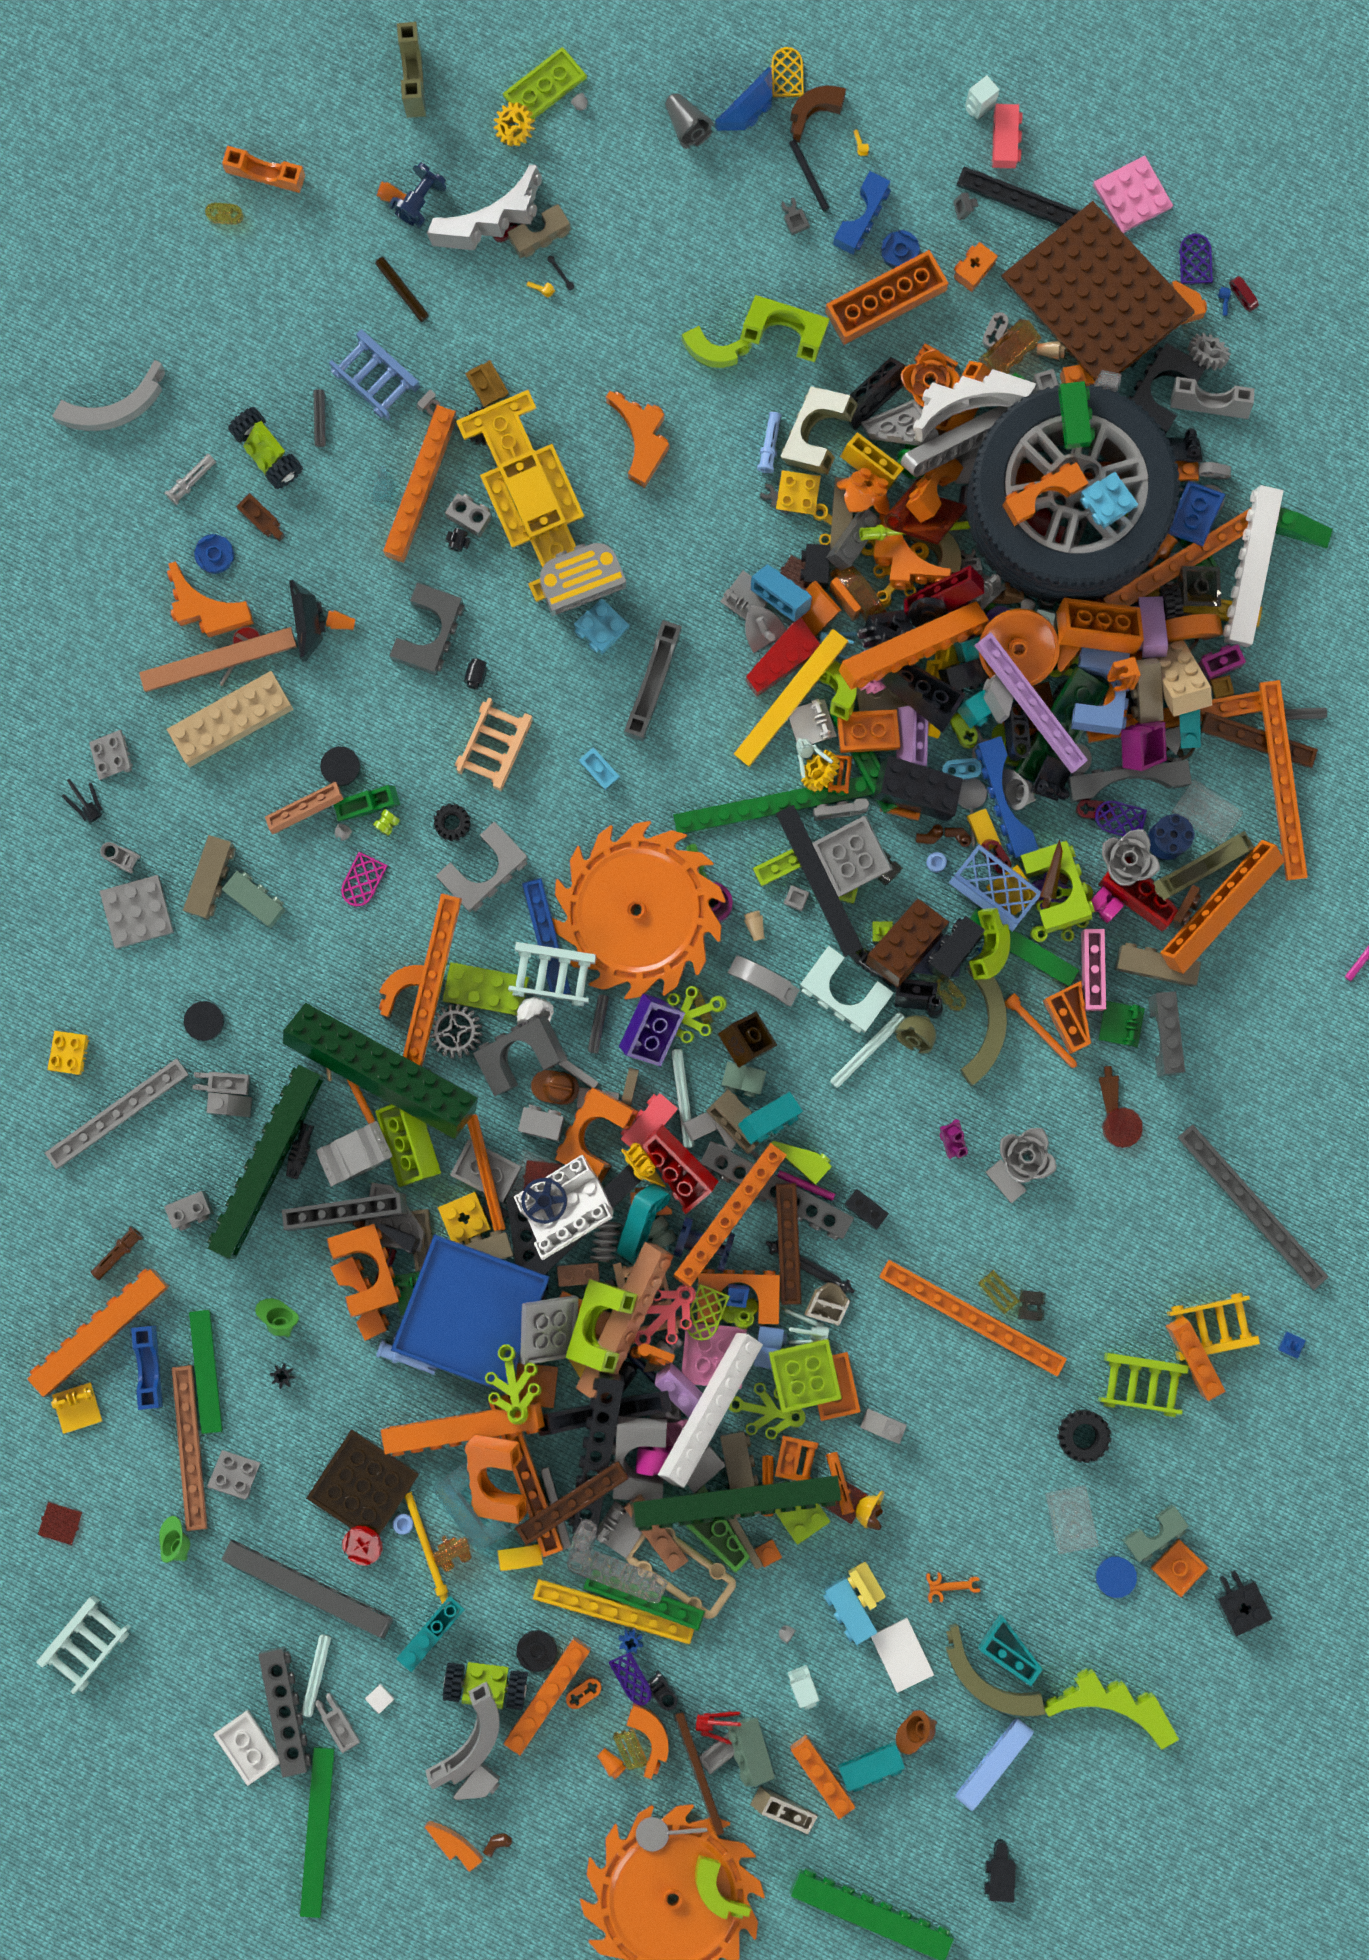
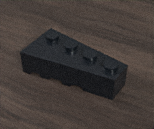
M914 664L905 665L896 673L890 672L880 681L942 733L965 696V693Z

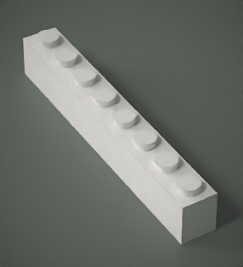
M1260 485L1251 493L1250 502H1252V506L1246 516L1248 526L1245 528L1242 540H1245L1244 546L1240 549L1238 557L1241 560L1240 566L1237 567L1235 572L1236 586H1233L1231 591L1233 601L1227 611L1229 621L1223 631L1225 643L1238 644L1246 648L1253 645L1284 490Z
M736 1333L658 1476L673 1486L683 1488L686 1486L763 1346L762 1343L749 1334Z

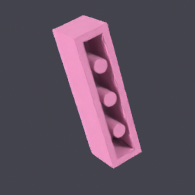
M1084 929L1081 931L1082 993L1085 1011H1104L1106 1009L1105 929Z

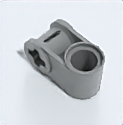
M111 842L103 844L100 849V854L104 859L131 874L137 859L141 858L140 855ZM111 847L115 848L114 856L107 857L106 851Z

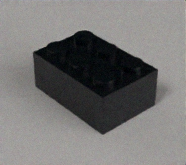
M966 915L963 919L959 918L955 922L951 930L952 934L945 935L940 942L939 951L934 950L927 961L929 964L927 970L946 984L978 944L985 932V929Z

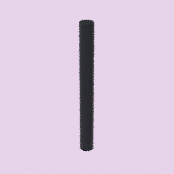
M790 141L789 145L822 211H827L830 207L797 141Z

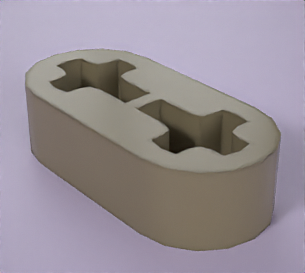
M629 1067L621 1102L631 1107L639 1070Z

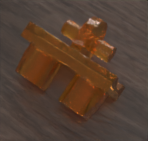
M444 1535L442 1536L443 1543L437 1546L439 1551L433 1553L434 1562L437 1567L441 1566L445 1572L455 1567L452 1561L453 1558L459 1556L462 1563L472 1558L469 1541L466 1537L457 1541L456 1537L448 1539Z

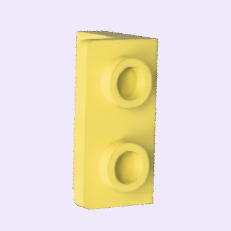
M862 1562L848 1571L850 1577L847 1579L853 1589L858 1588L861 1595L857 1597L863 1607L868 1606L871 1610L877 1606V1602L886 1597L866 1562Z

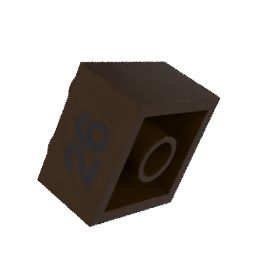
M757 1011L732 1023L718 1033L738 1068L761 1057L777 1046Z

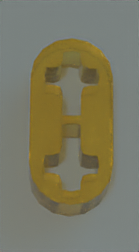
M210 203L205 209V214L212 223L236 225L243 220V212L235 204ZM214 209H217L218 213L213 217L210 212H214ZM233 211H236L238 214L235 215V218H232L230 215L233 214Z
M938 979L936 982L938 983L937 994L951 1010H962L966 1005L965 996L952 980H949L947 987L951 993L948 994L946 990L941 991L939 988L942 980ZM951 995L956 999L961 998V1007L952 1005L954 1000L951 998Z
M699 988V995L693 1001L696 1008L706 1004ZM695 990L689 991L691 996L695 995ZM710 1012L699 1015L703 1024L714 1022Z

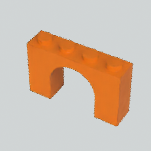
M592 1088L586 1093L582 1108H579L576 1112L574 1124L566 1131L567 1137L564 1143L559 1145L555 1159L566 1165L583 1155L600 1183H602L611 1165L594 1156L587 1149L584 1136L588 1125L595 1119L606 1118L624 1129H630L639 1111L600 1089Z
M375 1224L327 1238L333 1260L354 1253H363L370 1256L378 1266V1280L370 1289L345 1297L351 1318L397 1304L399 1302L398 1298L401 1297L398 1286L393 1285L394 1272L391 1266H387L386 1259L389 1258L386 1247H381L380 1240L383 1239L379 1228H375Z
M703 1269V1273H700L698 1276V1287L699 1284H702L719 1292H722L728 1284L736 1282L751 1286L758 1297V1324H779L780 1275H775V1271H763V1275H757L755 1270H743V1274H735V1270H724L723 1274H717L715 1269ZM703 1288L705 1294L712 1292L711 1290ZM701 1289L699 1291L698 1297L703 1296ZM714 1294L707 1296L709 1303L716 1301ZM705 1298L698 1300L700 1307L707 1305ZM718 1303L711 1305L713 1312H717ZM709 1307L702 1309L704 1316L711 1314ZM697 1311L698 1320L702 1318L700 1311ZM713 1316L706 1319L707 1323H715Z
M474 1435L465 1446L468 1461L467 1471L470 1478L469 1488L472 1494L471 1505L474 1510V1516L519 1524L527 1514L525 1495L499 1490L491 1483L487 1475V1467L511 1471L521 1461L519 1442Z

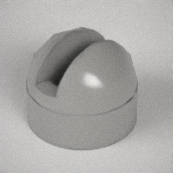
M580 93L571 100V104L574 108L581 111L587 107L588 100L584 93Z
M338 824L334 834L336 838H341L340 841H344L350 837L352 830L347 825Z
M788 1625L782 1626L781 1630H779V1638L788 1644L796 1630Z

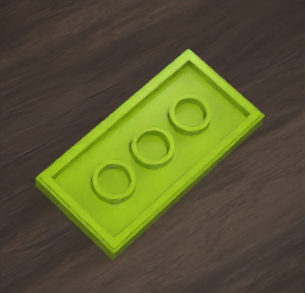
M562 46L503 92L502 96L508 103L515 104L518 102L527 106V111L533 113L530 118L535 119L587 79V75Z

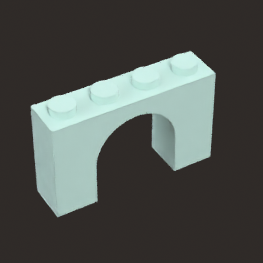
M828 946L800 984V987L803 988L801 992L809 998L814 996L819 1000L817 1003L827 1010L828 1007L835 1012L833 1014L841 1021L847 1020L851 1023L850 1027L857 1033L861 1031L865 1033L893 995V992L877 981L865 999L858 1004L844 1005L836 1001L830 992L829 983L831 976L845 957Z

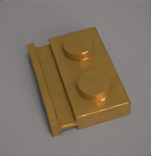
M491 360L465 373L483 407H489L502 400V398L509 396V392Z

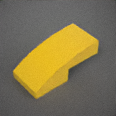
M539 1544L497 1550L500 1571L543 1565Z

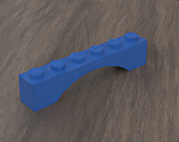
M1000 736L977 744V749L974 750L978 761L981 760L983 766L981 773L984 780L987 779L989 787H987L990 799H994L996 805L993 806L994 813L997 818L1000 817L1002 823L1000 831L1002 836L1007 838L1008 844H1006V849L1009 856L1012 855L1014 859L1023 854L1039 850L1033 831L1024 826L1014 816L1004 796L1002 773L1007 752L1002 737Z

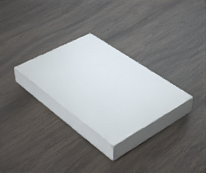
M908 1618L892 1624L871 1636L897 1693L934 1675Z
M249 1710L213 1734L247 1786L280 1764L278 1753Z

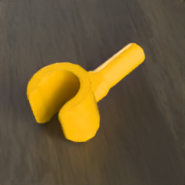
M854 130L858 155L868 156L869 144H862L858 130Z
M529 281L527 282L528 287L540 291L547 298L555 292L553 285L548 282L544 287Z

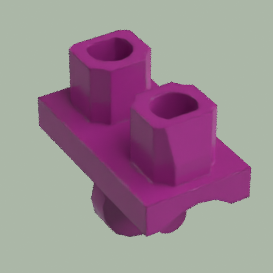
M955 1119L951 1124L940 1127V1139L944 1143L947 1157L949 1159L955 1156L962 1158L967 1155L968 1149L965 1145L960 1121Z

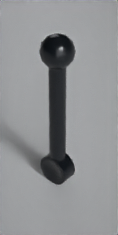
M551 255L548 256L547 261L552 263L567 284V289L573 290L574 283L569 282L556 264L555 258Z

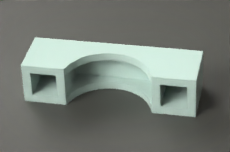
M807 1665L789 1671L790 1684L799 1708L809 1709L816 1706L819 1698Z

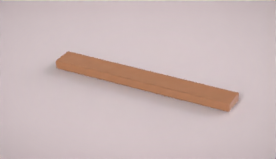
M289 627L139 672L144 692H149L296 648L297 645L292 628Z
M193 1365L172 1367L186 1531L207 1529L208 1526Z

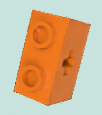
M981 242L976 247L971 246L966 253L967 258L964 261L960 260L954 268V279L971 292L995 265L998 258L994 252Z

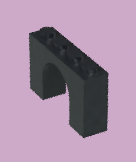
M1167 342L1163 348L1159 346L1153 356L1156 358L1154 364H1148L1144 371V374H1146L1144 380L1139 379L1133 389L1136 391L1135 395L1128 397V399L1135 401L1137 406L1140 405L1143 407L1142 409L1149 412V416L1153 417L1157 424L1159 423L1161 431H1164L1165 434L1177 415L1156 403L1151 394V383L1162 376L1196 379V382H1198L1206 369L1205 365L1199 366L1198 361H1193L1191 356Z

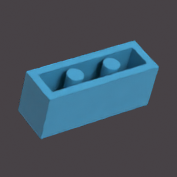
M767 564L751 577L750 590L792 621H797L810 610L812 596Z

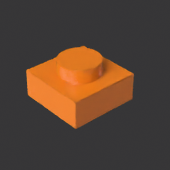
M773 1539L754 1548L764 1567L782 1558Z

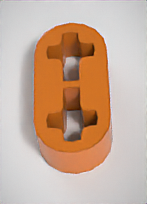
M590 1677L568 1692L566 1696L567 1705L572 1709H578L600 1693L601 1682L595 1677ZM589 1682L597 1684L596 1692L590 1690L585 1693V1690L589 1687ZM581 1693L583 1694V1696L579 1698V1704H576V1702H570V1700L572 1699V1694H574L575 1696H578Z

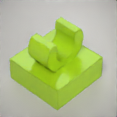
M873 921L872 942H879L893 927V921Z

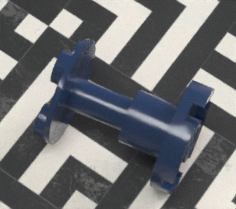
M422 162L419 165L413 166V171L421 179L414 191L410 190L403 200L393 197L388 204L390 209L394 208L396 210L394 214L411 226L416 223L417 228H421L425 222V218L419 211L425 204L423 198L432 187L442 192H445L447 189L444 184L446 179L439 174H433L429 171V167Z
M1179 814L1164 816L1147 834L1151 843L1150 853L1159 860L1168 861L1176 859L1192 845L1195 837L1192 824L1188 819Z
M685 1217L673 1254L676 1257L681 1258L684 1248L692 1250L704 1234L690 1229L693 1222L691 1218ZM730 1232L726 1244H722L715 1253V1255L721 1256L718 1271H724L735 1234H732V1232Z

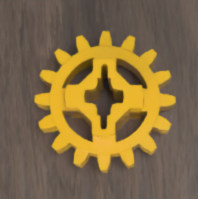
M509 102L508 107L502 106V112L497 111L499 118L494 119L497 125L493 128L499 131L496 137L501 138L502 143H507V145L512 147L513 145L519 147L520 141L526 144V137H532L529 132L530 130H535L531 126L535 119L530 118L533 113L527 111V106L518 102L515 104ZM510 123H517L519 125L512 126L510 125Z
M827 749L823 753L830 757L833 763H829L819 754H812V759H807V764L804 766L805 778H802L801 782L804 783L805 787L814 792L817 789L822 791L823 786L828 788V783L834 782V776L838 775L836 770L840 768L838 765L840 760Z

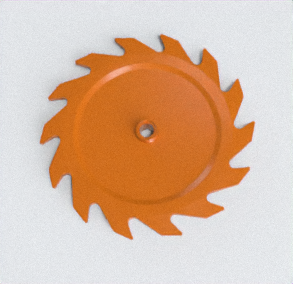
M651 821L635 823L616 842H613L611 839L613 826L610 825L598 834L589 859L585 860L583 858L580 846H577L570 859L572 886L567 889L559 879H556L555 896L567 915L565 922L552 918L556 934L576 946L577 952L596 954L595 965L591 964L588 969L598 970L600 976L588 983L589 986L606 990L629 982L631 988L624 997L625 1000L641 997L659 979L664 980L662 995H667L678 987L688 961L693 963L696 975L700 974L706 963L704 935L707 932H710L718 942H721L722 925L711 909L709 900L715 898L724 903L726 900L721 887L699 873L701 866L714 865V863L702 852L676 849V843L686 838L687 834L670 830L651 838H646L644 834ZM637 905H640L642 911L639 915L636 916L634 914V908ZM570 962L571 966L575 968H580V966L578 965L579 962Z
M693 1804L676 1806L661 1820L667 1825L668 1831L707 1828L708 1831L669 1835L665 1846L658 1851L643 1849L636 1839V1829L642 1820L651 1817L653 1805L637 1814L626 1839L619 1838L617 1824H614L606 1836V1865L603 1868H599L591 1857L588 1860L586 1875L598 1900L595 1904H591L582 1898L579 1899L584 1916L605 1932L604 1939H589L588 1942L600 1955L624 1960H718L719 1958L739 1960V1932L745 1928L752 1938L756 1939L758 1921L752 1908L749 1917L743 1916L742 1919L732 1916L731 1912L728 1913L727 1920L714 1914L705 1905L698 1893L695 1882V1868L699 1855L718 1860L721 1863L716 1881L718 1892L727 1899L750 1906L747 1900L749 1893H754L763 1899L765 1895L760 1880L739 1864V1860L742 1857L755 1858L756 1855L745 1843L716 1836L709 1818L691 1823L687 1822L686 1816L693 1809ZM720 1819L723 1828L730 1825V1822ZM670 1894H677L678 1899L676 1902L669 1903L667 1901Z

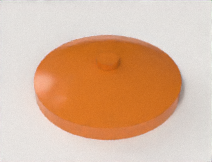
M1011 609L997 615L987 624L980 637L981 640L989 633H992L1031 686L1040 683L1052 672L1059 657L1060 645L1054 627L1043 615L1033 610ZM979 652L981 664L988 676L992 678L996 673Z

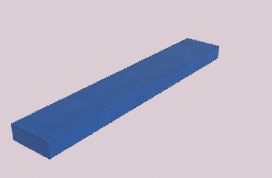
M542 879L522 883L538 945L560 949ZM551 958L548 961L546 972L550 992L553 993L556 991L560 967L559 959ZM566 975L563 994L570 995L571 990Z

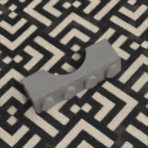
M1176 377L1171 392L1170 407L1248 419L1254 404L1255 389L1234 386L1227 392L1214 394L1202 390L1198 386L1196 379Z

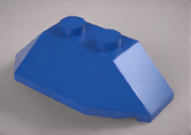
M770 67L715 120V129L717 131L746 130L749 126L752 127L756 124L763 112L769 111L772 107V69Z

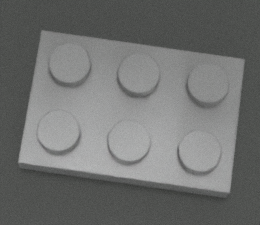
M468 1139L450 1176L485 1193L473 1144ZM486 1148L498 1200L504 1203L522 1166Z

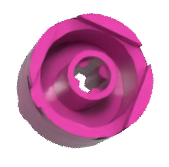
M667 1446L666 1448L638 1447L636 1473L649 1476L658 1475L673 1446Z

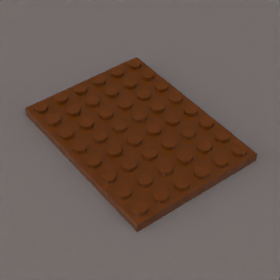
M1094 201L1090 202L1001 275L1005 283L1101 387H1104L1191 317L1195 311Z

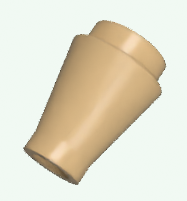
M1059 341L1038 343L1037 355L1059 360L1060 358H1065V348Z
M760 911L744 914V922L753 941L764 939L763 915L760 914Z

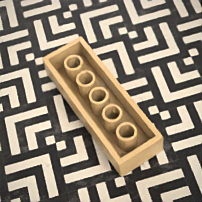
M270 671L167 728V731L183 760L191 767L294 709L275 675Z

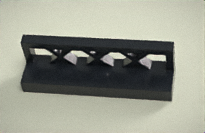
M890 357L850 394L858 403L851 422L847 421L852 429L857 430L862 425L861 422L870 418L904 386L901 380V373L906 366L903 363ZM892 365L895 366L891 370L887 371V369L890 368Z

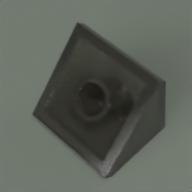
M1181 566L1177 584L1180 587L1183 606L1221 607L1220 567Z

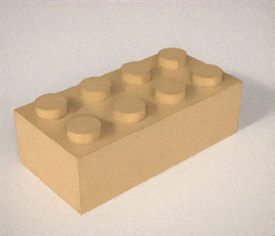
M1184 640L1168 644L1167 656L1155 658L1161 662L1162 695L1173 716L1212 706L1211 686Z

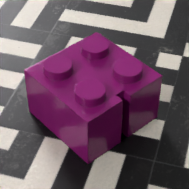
M1155 721L1143 724L1138 722L1121 730L1123 768L1143 771L1167 761L1165 722Z

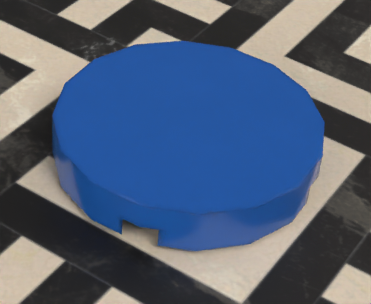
M904 230L888 234L883 240L881 255L884 262L893 269L920 254L917 238L912 233Z
M210 534L198 541L194 557L202 570L207 573L218 574L231 566L234 561V550L227 538L217 534Z
M1111 1556L1104 1559L1095 1573L1099 1589L1105 1595L1113 1598H1122L1129 1595L1137 1582V1573L1134 1566L1127 1559L1119 1556Z

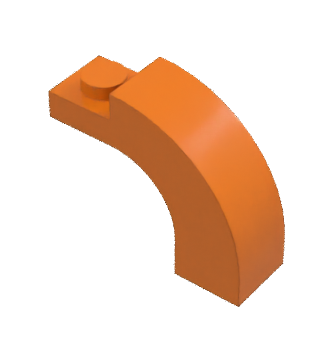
M1196 614L1165 620L1168 643L1192 638L1208 640L1223 635L1219 615Z
M424 965L403 967L386 979L379 991L381 995L386 996L379 1005L382 1016L391 1017L396 999L402 990L410 986L420 985Z
M633 1703L627 1720V1726L642 1731L651 1742L652 1751L644 1771V1777L652 1779L653 1774H658L661 1765L658 1759L664 1762L667 1761L668 1735L664 1724L653 1711L645 1706Z

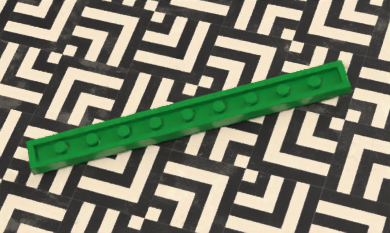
M861 776L850 779L848 793H844V791L836 793L835 790L828 792V788L823 786L822 791L817 789L816 792L808 788H802L674 814L673 817L676 832L685 834L774 816L777 812L792 805L798 811L817 807L821 804H833L872 796V792L864 777ZM842 780V786L845 785V780Z

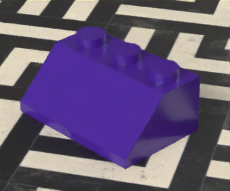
M643 993L619 1048L628 1057L661 1067L685 1012L659 998Z

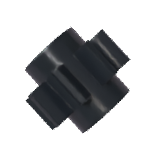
M454 528L453 532L448 531L445 539L449 543L448 548L456 552H462L463 548L468 549L471 541L467 537L468 532L459 528Z
M286 1363L282 1365L281 1369L278 1365H275L276 1372L270 1373L271 1376H274L272 1384L279 1383V1389L283 1388L284 1383L290 1387L291 1383L289 1381L296 1379L291 1373L294 1368H286ZM284 1371L287 1378L281 1381L282 1378L278 1377V1374Z

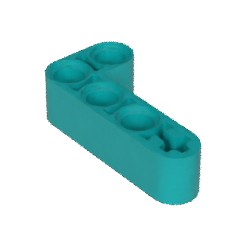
M654 1183L636 1194L619 1241L617 1254L630 1263L635 1264L644 1243L648 1240L656 1213L666 1207L670 1201L671 1194Z

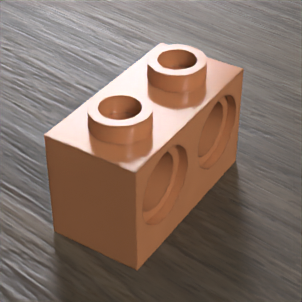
M599 1263L557 1266L559 1287L588 1284L589 1279L600 1281Z

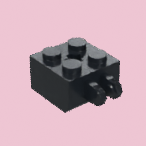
M903 609L868 615L864 628L857 632V636L860 639L864 638L861 642L863 648H872L913 630L914 627Z
M1234 1570L1231 1572V1576L1236 1586L1230 1588L1224 1575L1219 1577L1225 1591L1214 1596L1231 1634L1237 1637L1273 1618L1255 1581L1249 1579L1242 1583L1237 1572ZM1242 1603L1247 1605L1245 1611L1239 1610L1240 1608H1242Z

